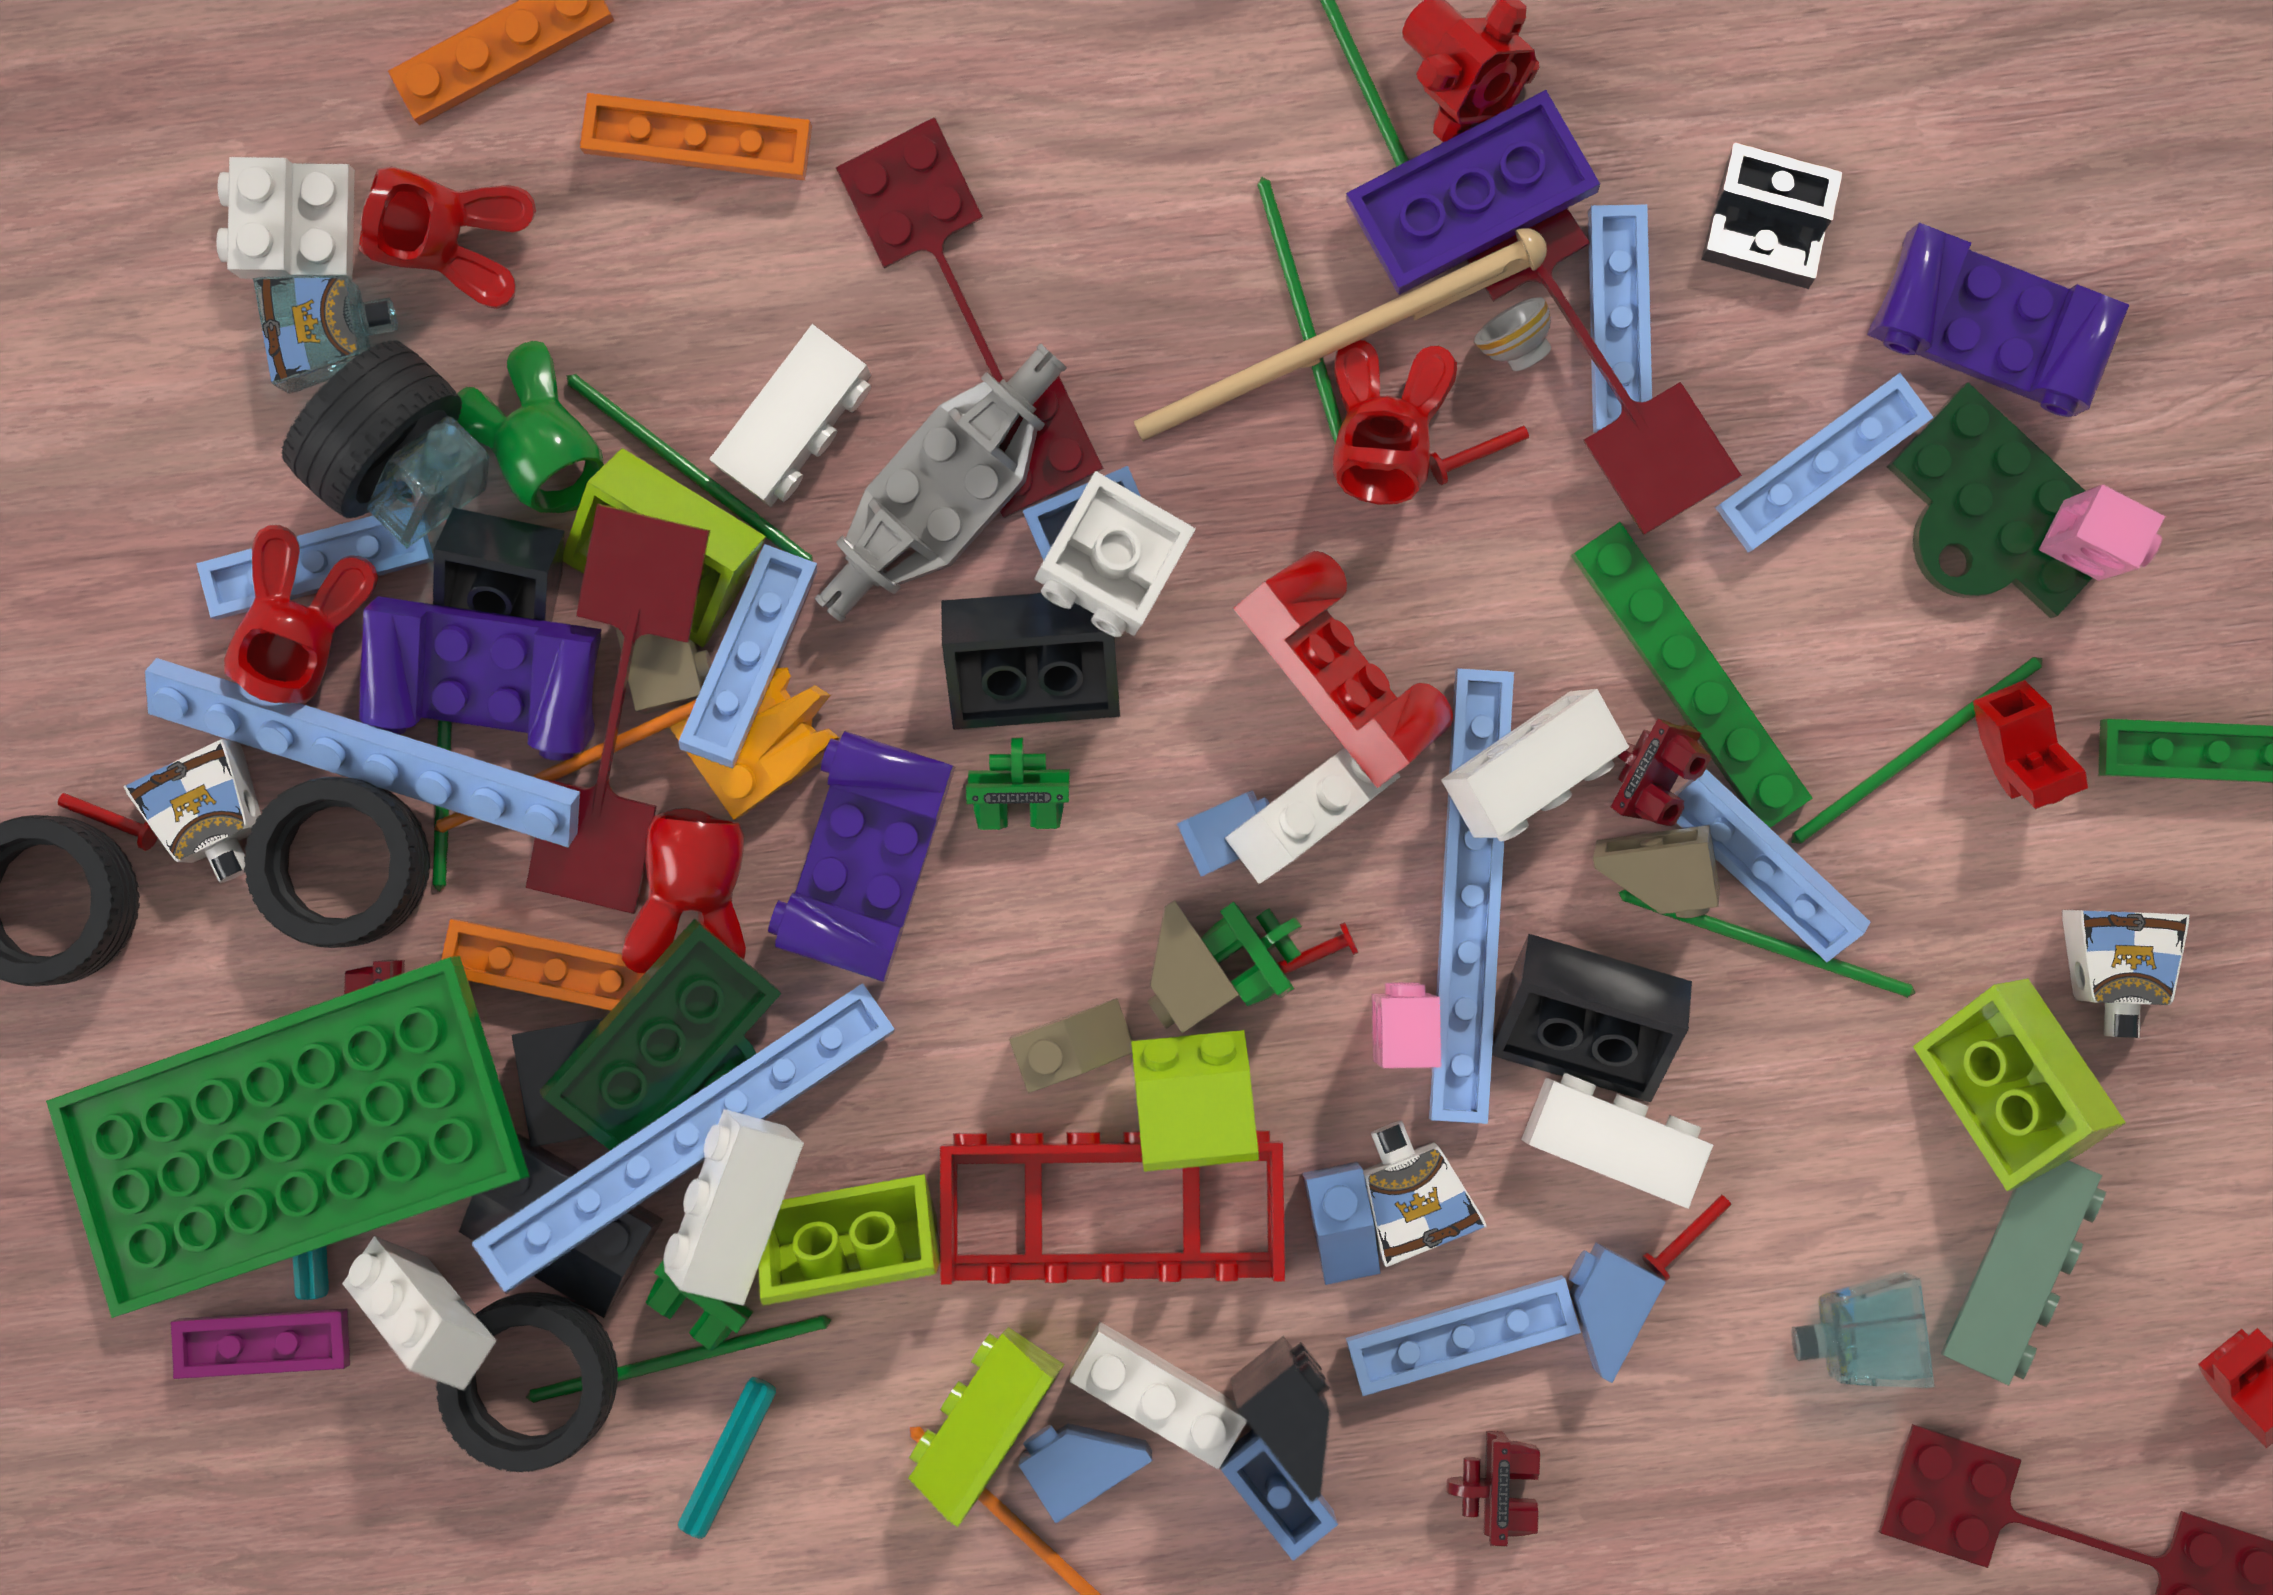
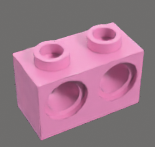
M2102 484L2063 501L2039 550L2100 581L2139 569L2140 566L2145 567L2153 559L2160 547L2162 536L2157 534L2165 516Z
M1415 982L1385 983V994H1372L1373 1062L1382 1068L1441 1067L1440 997L1425 993V985Z

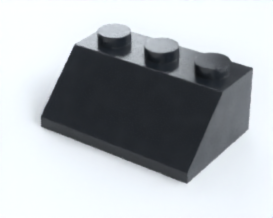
M1042 593L942 600V650L953 730L1120 717L1114 636L1101 631L1092 623L1091 618L1094 613L1075 602L1071 608H1063L1049 601Z
M1528 934L1511 973L1493 1036L1492 1056L1562 1077L1564 1073H1567L1597 1087L1651 1102L1688 1032L1692 981Z
M517 1134L530 1177L472 1196L459 1233L476 1241L581 1170L541 1146L531 1147L529 1139ZM637 1205L533 1275V1277L605 1318L663 1219L644 1207Z
M1282 1336L1231 1377L1237 1410L1312 1503L1321 1496L1330 1419V1409L1324 1394L1330 1388L1324 1381L1326 1378L1321 1372V1366L1305 1345L1300 1342L1293 1348L1286 1338Z

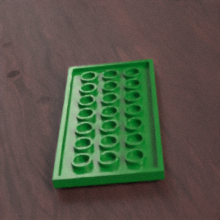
M460 956L437 961L46 1101L111 1318L530 1177Z

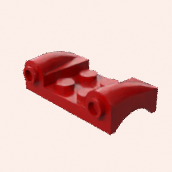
M1313 551L1264 581L1233 609L1378 788L1410 764L1449 729L1453 722L1451 705L1437 688L1426 683H1417L1399 697L1395 696L1390 689L1388 678L1384 672L1376 665L1367 661L1355 646L1354 637L1347 626L1341 621L1334 619L1327 611L1343 598L1347 592V580L1342 568L1331 556L1324 552Z

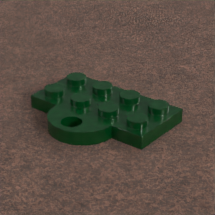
M1967 382L1953 394L1933 416L1934 418L1928 421L1887 465L1891 472L1927 504L1919 515L1914 528L1913 552L1915 560L1925 578L1936 588L1949 595L1962 598H1976L1997 592L2013 583L2049 618L2057 617L2092 580V577L2040 551L2039 548L2063 501L2086 490ZM1946 546L1958 548L1965 556L1966 567L1959 577L1947 575L1940 567L1939 556Z
M694 918L539 1091L543 1099L611 1151L757 1054L744 1035L782 993L775 985Z

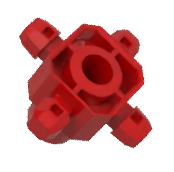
M1424 0L1411 11L1406 19L1402 30L1403 39L1424 59L1417 71V80L1423 84L1424 91L1440 105L1434 119L1433 134L1442 142H1446L1469 130L1472 123H1482L1513 107L1524 85L1534 80L1540 66L1539 61L1536 59L1535 50L1519 36L1526 19L1527 6L1521 0H1496L1486 17L1465 18L1446 0Z

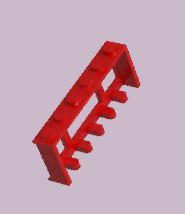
M1256 1130L1259 1160L1257 1161H1266L1268 1251L1200 1252V1167L1197 1166L1182 1168L1183 1252L1043 1253L1042 1163L1143 1162L1140 1131L1123 1132V1142H1100V1132H1066V1143H1044L1043 1132L1010 1133V1143L987 1144V1133H953V1144H943L940 1146V1285H952L954 1281H987L989 1284L1010 1283L1011 1280H1044V1283H1067L1068 1280L1101 1279V1282L1119 1283L1124 1282V1279H1158L1159 1282H1180L1181 1279L1215 1278L1216 1281L1221 1282L1238 1281V1278H1272L1273 1282H1285L1283 1142L1270 1141V1130ZM958 1164H1025V1254H958Z

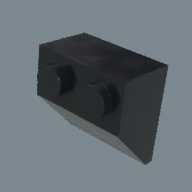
M453 507L434 547L433 604L552 622L562 577L565 531Z

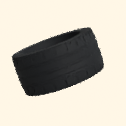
M389 340L382 342L353 358L352 361L338 370L313 395L298 417H296L286 435L281 451L282 458L295 476L312 490L320 500L325 502L328 507L345 518H357L365 513H369L392 498L393 495L397 494L425 467V465L421 467L405 482L369 507L377 486L397 473L400 463L402 464L404 461L406 463L412 457V454L404 459L388 465L393 454L404 446L417 441L420 436L422 437V434H426L431 427L447 417V436L428 449L425 455L412 463L410 470L418 467L441 448V443L445 442V438L451 434L458 421L462 409V400L451 385L416 352L400 341Z
M322 777L297 784L279 794L277 798L269 802L267 807L262 810V814L257 817L245 847L244 873L247 876L245 879L249 887V893L253 896L252 900L260 913L264 914L265 919L283 934L299 942L317 947H354L376 941L388 935L404 923L413 913V910L418 906L424 895L423 891L426 889L429 879V845L425 832L422 830V825L415 814L402 800L390 791L353 778ZM333 806L354 808L370 816L383 831L390 852L388 880L378 900L366 911L347 918L324 917L310 910L295 893L288 872L290 846L300 826L315 812Z
M29 815L1 822L0 883L8 865L25 849L36 845H55L68 851L83 867L91 889L90 916L80 938L66 951L53 956H33L22 951L6 934L0 918V980L23 986H49L75 982L101 970L121 952L120 950L126 946V942L132 935V930L135 929L136 919H138L137 911L140 906L139 885L127 855L104 832L73 818Z
M528 1292L499 1299L475 1314L492 1336L510 1327L529 1325L553 1333L571 1349L581 1368L583 1392L577 1410L565 1425L546 1435L528 1436L505 1428L488 1413L477 1392L476 1373L464 1390L437 1380V1402L439 1413L441 1412L442 1421L445 1423L448 1433H451L452 1439L459 1444L462 1450L467 1451L470 1457L472 1456L478 1462L486 1463V1466L494 1467L498 1470L504 1469L508 1472L541 1470L557 1465L572 1457L600 1430L608 1418L615 1400L618 1385V1362L607 1331H604L603 1325L585 1307L560 1295Z

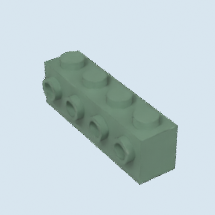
M2067 1161L2013 1190L1943 1347L1942 1355L2008 1386L2013 1376L2022 1380L2025 1378L2037 1351V1348L2028 1344L2037 1323L2044 1327L2048 1326L2060 1299L2059 1295L2051 1292L2059 1272L2070 1275L2081 1253L2083 1244L2074 1240L2082 1220L2085 1219L2093 1223L2104 1201L2106 1191L2097 1188L2102 1175Z

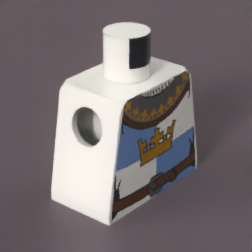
M220 739L123 786L127 795L174 860L177 862L193 863L207 857L219 883L245 874V854L239 841L251 834V828L255 824L257 817L261 815L240 743Z
M2062 910L2072 990L2075 1000L2105 1003L2104 1036L2140 1038L2141 1004L2171 1005L2174 1000L2189 926V915Z
M1402 1121L1388 1124L1371 1133L1382 1162L1364 1169L1363 1174L1374 1222L1378 1254L1386 1267L1487 1227L1481 1213L1437 1144L1432 1142L1413 1149Z

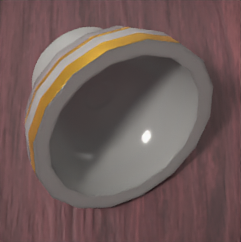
M1542 297L1531 298L1506 309L1481 328L1475 336L1474 343L1484 354L1493 360L1507 361L1513 371H1521L1536 364L1551 350V345L1546 338L1551 325L1550 310L1546 300Z

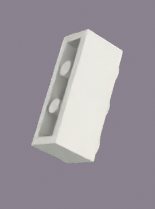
M812 324L709 460L770 508L778 498L785 502L801 483L803 474L799 470L810 455L814 454L816 457H819L832 443L837 434V430L832 426L845 409L851 413L854 412L868 395L871 385L867 383V380L870 378L871 373L867 365Z
M1598 689L1570 691L1445 776L1441 781L1474 838H1497L1499 841H1505L1523 832L1529 826L1526 819L1540 809L1548 811L1566 802L1572 796L1570 788L1583 779L1591 781L1609 772L1615 766L1612 759L1628 749L1629 745Z
M1344 747L1226 836L1225 839L1260 884L1299 857L1401 776L1397 773L1377 788Z
M1564 1073L1561 1083L1547 1077L1545 1078L1522 1136V1141L1530 1146L1689 1209L1713 1148L1712 1144L1698 1138L1701 1127L1669 1115L1666 1125L1646 1118L1649 1106L1619 1094L1616 1095L1613 1104L1592 1096L1596 1085Z
M724 1109L718 1125H713L709 1130L704 1144V1156L706 1159L699 1178L694 1179L687 1188L684 1198L685 1216L678 1234L675 1233L670 1237L664 1253V1271L679 1290L744 1305L804 1144L787 1126Z
M376 1236L372 1238L364 1252L354 1260L349 1270V1275L343 1282L344 1287L410 1371L464 1390L496 1342V1339L426 1256Z
M1100 1321L1071 1369V1383L1218 1470L1247 1422L1237 1410L1234 1400Z

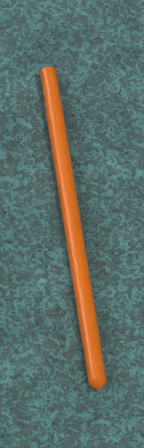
M697 699L618 735L614 753L688 718ZM604 742L573 756L571 759L564 760L532 777L544 781H555L602 758ZM455 812L437 820L434 830L445 833L456 826L474 819V817Z
M910 1427V1437L918 1443L925 1431L921 1427ZM985 1487L978 1500L1080 1595H1101Z

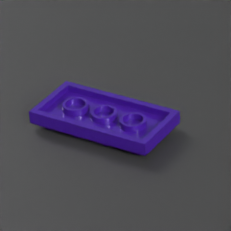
M1544 90L1347 192L1346 202L1396 292L1400 295L1516 235V230L1530 228L1598 193L1600 182L1547 90Z

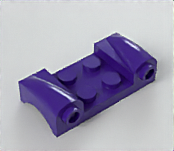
M1920 222L1906 233L1895 275L1885 299L1870 326L1868 336L1883 341L1885 347L1897 353L1919 355L2039 402L2044 410L2056 415L2072 417L2090 408L2129 304L2078 284L2069 289L1969 250L1971 242Z
M377 596L363 612L359 720L373 727L399 735L405 733L406 728L415 726L421 718L528 733V745L538 749L541 757L556 761L571 759L574 753L585 749L594 735L595 723L592 712V692L602 629Z
M847 731L843 732L840 741L830 739L820 769L823 772L829 773L827 785H830L796 892L791 894L788 903L778 900L774 908L768 933L777 935L775 947L882 982L887 981L956 767Z

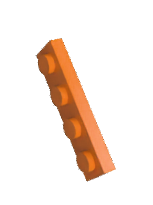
M519 0L388 70V73L414 121L420 126L615 20L604 0Z
M587 93L580 149L584 154L805 181L812 124L807 119Z
M460 919L449 920L441 960L449 957L460 956L468 981L606 1010H612L645 974L636 973L628 969L622 960V953Z

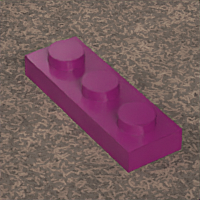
M348 1308L179 1318L171 1321L173 1379L345 1369L350 1366Z

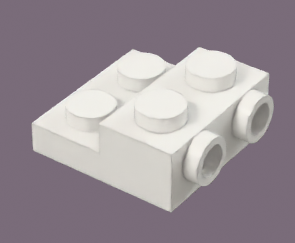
M229 157V172H221L218 177L220 203L222 206H228V228H220L217 233V252L220 261L227 262V269L241 279L341 278L343 280H353L355 170L349 164L291 163L287 158Z
M1095 471L1034 580L1043 584L1041 593L1052 603L1063 608H1071L1075 602L1094 613L1091 621L1101 631L1115 637H1121L1124 631L1135 636L1196 528Z

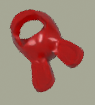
M393 166L379 168L376 171L370 193L366 197L363 207L358 249L369 259L380 263L440 272L477 303L499 309L508 305L515 297V279L511 272L503 265L459 246L457 240L460 228L469 226L506 232L521 231L527 228L534 219L536 213L535 202L527 190L516 186L502 185L456 191L409 170Z
M1358 340L1337 350L1334 361V374L1347 415L1339 430L1334 448L1333 474L1343 491L1360 501L1377 505L1399 504L1411 500L1427 481L1431 455L1429 422L1441 407L1455 383L1457 361L1449 350L1441 346L1423 348L1413 360L1402 398L1380 396L1379 358L1377 351L1372 344L1364 340Z
M268 525L259 530L254 538L252 545V578L255 599L229 643L224 658L225 675L235 681L250 695L260 700L272 703L306 704L317 693L323 680L336 627L351 616L368 599L376 587L378 575L375 566L368 559L349 555L341 558L333 566L310 606L290 600L300 547L296 535L282 525Z
M674 808L653 817L647 827L645 842V862L650 889L649 896L629 929L622 950V960L628 969L636 973H646L673 943L680 916L683 911L689 910L696 911L698 913V921L741 958H745L746 946L732 904L733 890L739 877L744 852V834L739 823L716 818L703 811L690 808Z

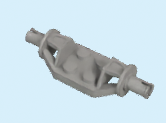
M1040 343L1036 351L1008 382L1002 379L999 383L986 372L981 377L984 382L939 405L865 489L847 536L842 535L836 542L839 548L847 555L845 559L848 563L822 593L815 597V600L823 608L825 606L828 607L827 612L842 622L849 611L873 584L877 587L881 585L889 592L895 594L900 589L901 584L952 566L1025 484L1037 430L1040 431L1045 425L1033 413L1036 410L1033 404L1067 367ZM1019 415H1021L1023 420L1004 452L999 448V445ZM909 547L916 550L914 554L889 572L884 569Z

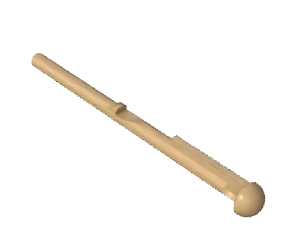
M1529 228L1518 229L1515 231L1518 239L1517 242L1134 421L1136 429L1142 441H1145L1294 370L1318 364L1321 362L1320 358L1412 316L1414 320H1417L1528 267L1534 271L1541 266L1546 257L1547 247L1544 238L1535 230Z

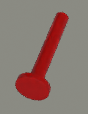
M1523 425L1442 460L1436 452H1433L1430 455L1432 474L1438 484L1442 486L1448 483L1447 472L1528 439V430Z
M62 793L58 799V806L138 837L137 846L142 850L148 851L158 839L147 821L144 824L66 793Z
M1346 923L1340 924L1343 934L1300 952L1301 955L1289 964L1285 960L1278 962L1277 964L1284 974H1288L1346 947H1350L1353 955L1359 953Z
M1724 1195L1719 1196L1656 1258L1649 1253H1645L1642 1256L1645 1263L1664 1281L1669 1280L1670 1275L1665 1268L1732 1205L1731 1202Z

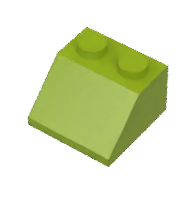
M1244 1030L1131 1041L1144 1172L1259 1160L1250 1067Z

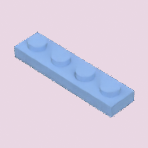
M1647 204L1591 205L1588 210L1591 337L1630 398L1637 402H1646L1652 399ZM1591 358L1593 433H1596L1618 419L1621 414V404Z
M1899 373L1715 508L1747 552H1750L1934 417L1902 374Z
M413 504L296 536L299 541L300 554L290 600L317 593L333 566L341 558L349 555L368 559L375 566L378 576L434 561L420 507ZM252 548L196 563L211 618L219 620L248 612L255 599L252 578Z
M764 544L678 741L679 749L732 769L734 768L816 576L817 563Z
M1707 769L1702 776L1695 781L1689 780L1674 793L1684 800L1685 807L1677 824L1682 828L1709 825L1715 859L1826 962L1830 961L1866 932L1871 922Z
M1560 1275L1345 1339L1362 1396H1366L1581 1333L1566 1279Z

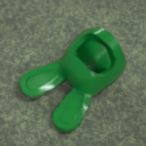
M539 341L525 342L516 347L507 359V370L520 399L521 407L510 413L507 417L483 392L474 387H466L457 393L462 400V409L454 428L473 440L491 448L497 458L505 481L521 503L539 513L575 511L579 508L587 482L604 466L602 450L589 432L558 401L554 362L545 344ZM585 460L582 475L574 485L559 491H544L540 489L543 483L559 470L570 464Z

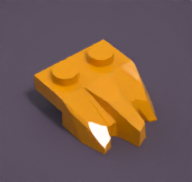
M788 667L776 668L733 769L687 752L733 820L741 818L783 786L790 785L818 765L823 759L829 740H838L840 738L830 729L816 731L812 727L813 717L831 695L814 685L790 697L786 690L791 677ZM688 718L669 727L678 741Z

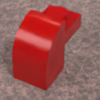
M2025 680L1973 700L1981 742L1995 776L2011 799L2023 796L2035 809H2038L2048 804L2060 802L2065 797L2088 789L2086 770L2058 743L2052 706Z
M2258 1328L2249 1335L2241 1329L2198 1363V1366L2208 1384L2228 1409L2267 1449L2273 1444V1343Z

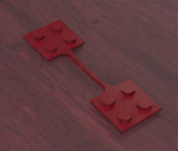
M933 117L837 166L836 169L884 268L919 251L930 252L936 257L992 376L1000 383L1004 379L943 252L944 243L950 235L983 219V216L936 118ZM1060 376L1052 382L1033 404L1036 408L1033 413L1045 425L1040 431L1037 430L1026 482L1001 509L1000 512L1003 518L1094 474L1095 471L1099 472L1104 469ZM1019 415L999 445V448L1004 452L1023 420L1021 415Z
M1567 208L1529 228L1537 231L1546 243L1547 253L1541 266L1534 271L1528 267L1485 287V290L1493 302L1527 282H1538L1548 290L1621 404V414L1618 419L1585 438L1583 442L1642 534L1646 535L1739 479L1742 475L1681 382L1646 402L1634 401L1626 392L1552 278L1553 268L1559 262L1590 244ZM1514 235L1468 259L1467 262L1469 264L1517 242V236Z
M597 504L576 617L617 627L624 636V643L597 783L590 788H581L546 780L547 782L580 792L578 833L569 847L535 837L526 888L631 914L636 913L646 864L645 842L647 827L655 816L657 806L620 797L612 791L609 784L635 643L642 635L651 634L685 643L689 642L711 530Z
M1914 1424L1911 1426L1880 1525L1879 1533L1988 1568L2000 1530L2009 1523H2020L2152 1566L2159 1578L2155 1595H2273V1540L2181 1511L2169 1549L2162 1555L2151 1556L2016 1512L2011 1505V1493L2022 1461L2020 1458Z

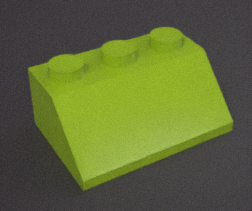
M621 448L587 482L564 548L563 561L584 574L597 504L711 530L689 638L694 643L704 647L750 576L766 536Z
M2028 978L1994 984L1913 1046L2007 1192L2084 1153L2126 1123Z
M925 1174L783 1199L759 1263L760 1300L762 1305L936 1274L940 1264L937 1215Z
M1009 1327L1002 1332L999 1338L990 1333L971 1360L974 1365L979 1367L968 1386L958 1381L940 1408L942 1412L948 1415L937 1434L927 1429L909 1456V1459L917 1463L908 1479L956 1527L961 1524L973 1508L1065 1365Z

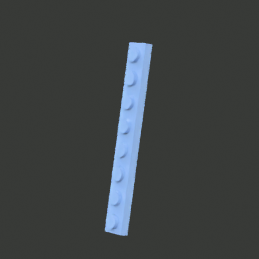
M156 658L145 670L147 708L150 715L338 775L362 780L382 789L565 847L570 846L578 833L579 791L304 704L263 701L250 695L237 683Z
M1459 668L1455 670L1449 774L1511 732L1514 672ZM1449 793L1436 996L1440 997L1441 1067H1432L1429 1119L1432 1121L1488 1124L1504 841H1499L1497 838H1474Z
M862 983L472 1243L502 1290L505 1294L703 1162L706 1159L704 1156V1144L707 1134L713 1125H718L724 1109L765 1120L893 1034L894 1027Z

